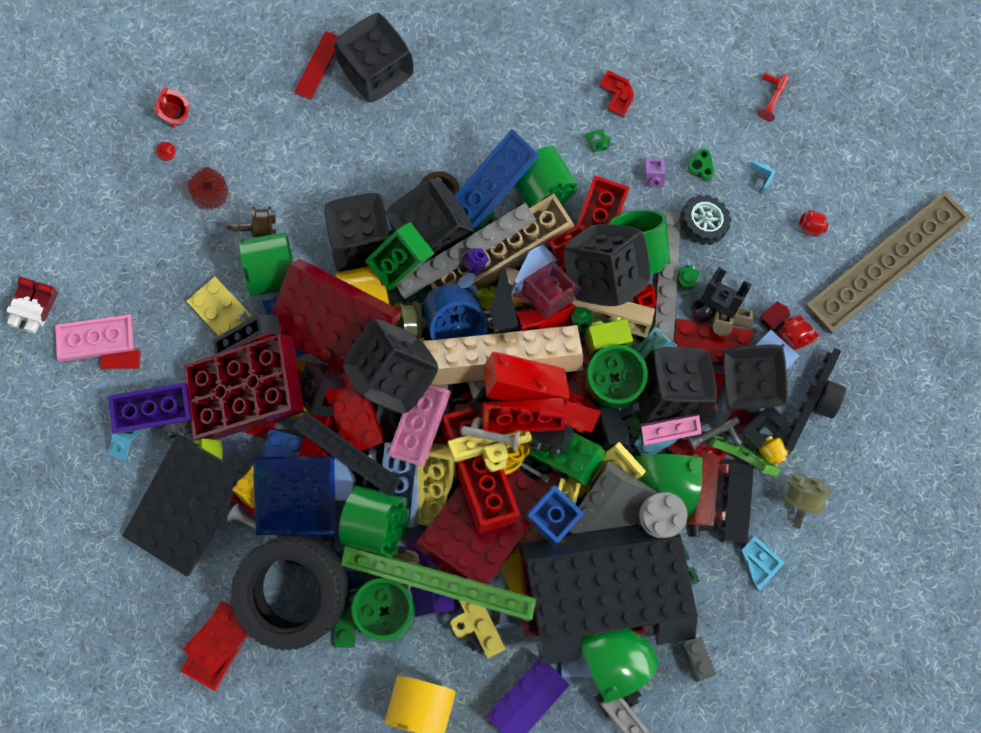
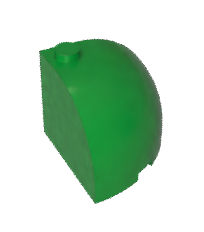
M651 454L633 457L646 471L638 480L658 493L667 492L678 496L686 506L688 520L694 513L700 497L702 458L675 454Z
M630 628L582 636L583 653L606 704L639 690L652 678L657 669L658 656L656 650L644 636H639L632 632Z

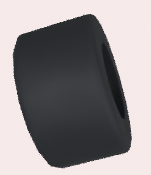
M828 380L817 400L816 413L833 419L842 405L846 394V387Z

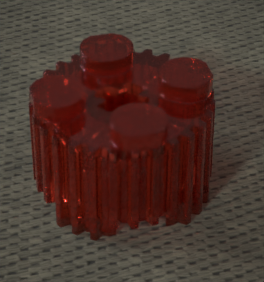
M210 167L201 169V172L197 171V174L194 173L195 176H192V179L188 182V188L196 205L199 208H206V210L224 206L223 203H226L225 200L228 198L229 190L222 174L215 171V169L212 170Z

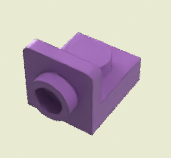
M646 158L645 187H664V159Z

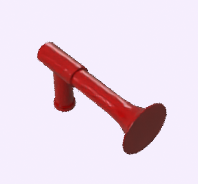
M765 72L762 80L773 83L776 87L766 108L759 109L757 114L760 118L772 122L775 120V115L773 114L774 106L783 92L789 76L782 74L779 79Z

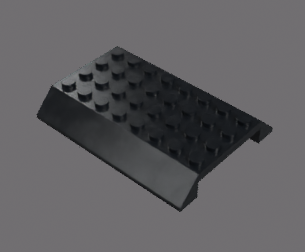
M642 525L565 536L558 544L551 545L546 539L518 544L521 563L526 564L532 598L536 599L534 611L541 643L537 645L541 666L581 659L582 636L652 625L656 646L696 638L698 614L682 538L679 533L672 537L657 538L648 534Z

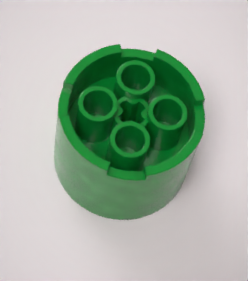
M554 146L540 148L536 150L540 156L513 186L523 204L526 203L528 208H531L552 194H555L562 205L577 191L576 186L578 183Z
M647 209L633 210L619 214L609 222V224L633 227L643 232L648 250L650 275L662 271L663 266L670 264L667 219L663 213Z
M282 232L241 239V243H239L245 278L247 279L246 286L249 295L257 296L280 292L289 265L293 262L287 233Z
M618 344L606 346L593 356L583 375L585 393L589 400L600 408H625L644 390L648 377L647 367L641 355L634 349ZM613 376H616V381L614 383H611V378Z
M362 486L356 487L349 495L341 515L339 527L341 543L382 556L392 557L398 551L396 545L400 541L401 536L404 537L409 520V508L405 507L407 499Z
M379 578L367 582L358 590L352 603V616L358 629L367 638L377 643L388 644L401 640L410 632L415 621V605L409 592L402 584L390 579ZM389 608V616L384 615L381 617V609L386 610Z

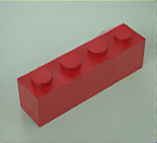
M563 398L486 402L481 405L483 431L502 434L517 433L518 431L565 430L566 415Z

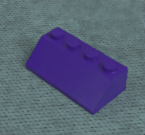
M186 383L108 396L112 434L191 421Z
M422 534L407 538V550L415 551L418 554L420 565L438 570L439 564L417 549V541ZM412 586L416 617L455 612L454 598Z
M538 658L485 718L501 733H528L570 685L550 664L541 666Z

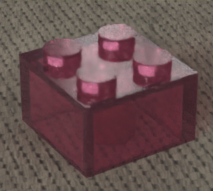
M552 261L524 279L521 294L547 319L575 301L579 286Z

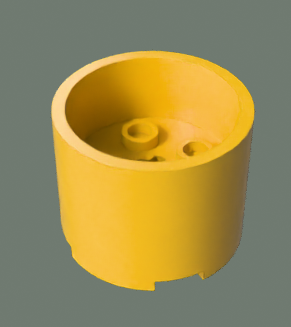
M370 266L336 272L337 278L389 304L387 289Z
M397 675L384 724L413 733H445L456 691Z

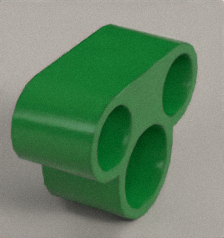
M703 148L698 151L697 157L689 161L688 172L692 176H700L701 180L705 182L712 180L714 167L710 151ZM697 163L701 166V168L694 169L692 167V164Z

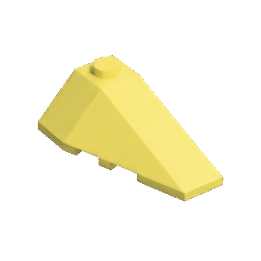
M432 443L424 467L417 466L418 524L426 526L431 524L444 507L455 476V462L449 448L446 445Z

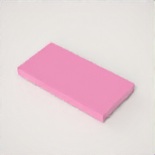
M131 314L55 325L58 362L100 357L105 354L134 350Z
M432 385L429 386L418 403L409 412L402 414L387 456L424 467L451 391Z

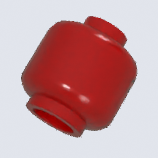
M814 210L804 212L799 220L801 231L814 237L825 233L829 225L826 216Z

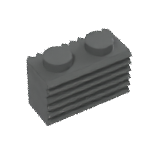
M701 636L681 644L696 683L717 674L715 668H713L714 664L710 660L711 657L708 656V649L705 648V641L702 640L703 637Z

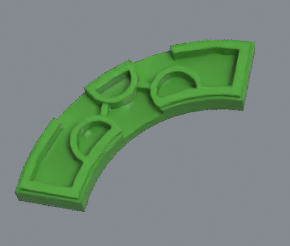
M716 435L706 440L712 447L747 461L763 473L778 476L781 471L773 463L753 454L752 450L740 444L738 446L734 445V443L727 441L728 439Z

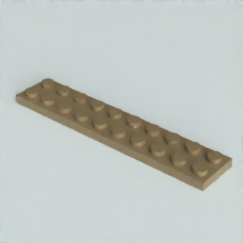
M944 191L811 300L806 307L830 334L834 333L968 222L971 217Z

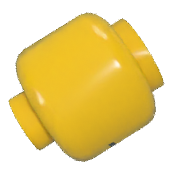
M772 436L766 438V442L759 448L762 458L774 465L785 461V456L788 454L783 441L780 438L773 439Z

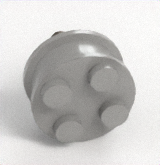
M672 493L654 494L648 497L641 505L639 511L640 523L643 529L651 536L657 538L672 537L684 528L687 521V509L683 501Z

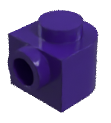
M482 248L466 251L462 257V261L469 273L474 274L481 273L489 261Z

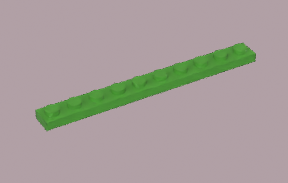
M347 545L344 548L342 566L526 620L532 619L535 598L393 557L382 556Z

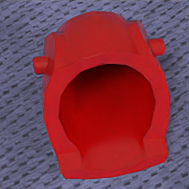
M165 87L157 99L155 113L165 123L176 128V126L182 125L188 118V99L180 93Z
M801 315L798 317L792 316L789 320L785 319V324L778 334V337L794 351L810 345L820 336Z

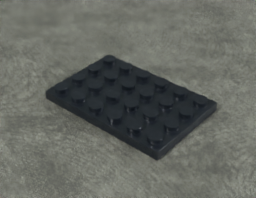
M178 434L122 536L188 577L233 499L235 492L232 489L246 474L181 434Z

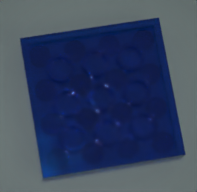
M335 456L253 458L256 535L337 534Z

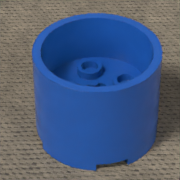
M457 283L442 287L438 286L427 295L423 302L422 316L425 318L426 328L432 340L487 334L488 321L475 295L467 288H461Z

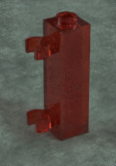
M701 450L700 453L693 454V457L702 458V485L696 509L687 520L689 525L707 527L713 526L714 520H725L726 512L715 511L718 473H729L730 465L719 464L720 455L712 454L711 450Z

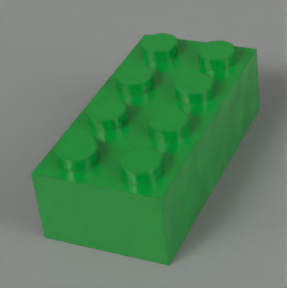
M574 433L568 454L561 453L560 455H555L548 450L542 449L539 452L530 448L529 454L525 457L576 483H581L582 486L587 488L604 460L606 452L601 446Z

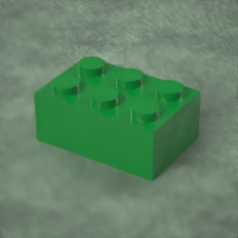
M409 222L396 230L365 261L388 291L405 281L434 252Z

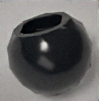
M698 299L691 306V315L698 322H707L713 317L715 309Z

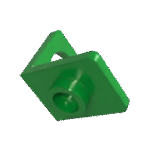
M604 129L586 133L592 152H602L610 148L611 137H606ZM598 134L602 136L601 139L592 141V137L594 135Z

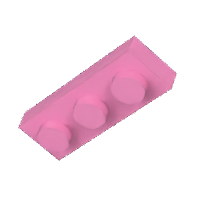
M698 413L640 424L644 445L702 434Z

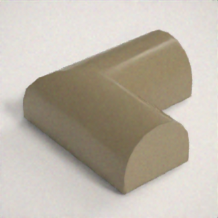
M739 308L735 317L731 318L715 309L713 330L717 335L726 336L731 333L733 325L750 329L754 311Z

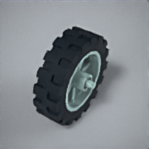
M697 195L696 198L692 197L685 204L680 213L679 223H681L682 231H685V235L690 237L691 241L699 242L700 245H713L714 242L718 243L731 226L730 212L725 208L726 205L723 202L720 203L718 201V198H711L710 195Z

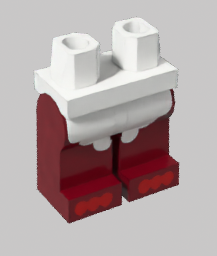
M19 277L17 290L10 302V306L6 310L9 314L7 324L17 329L22 320L26 321L23 329L35 334L39 326H44L58 292L53 286Z

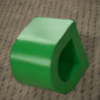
M692 265L681 266L677 280L678 286L685 291L692 290L697 283L700 271L696 270V267Z
M579 307L571 313L573 326H578L579 333L585 332L591 327L593 320L589 309Z

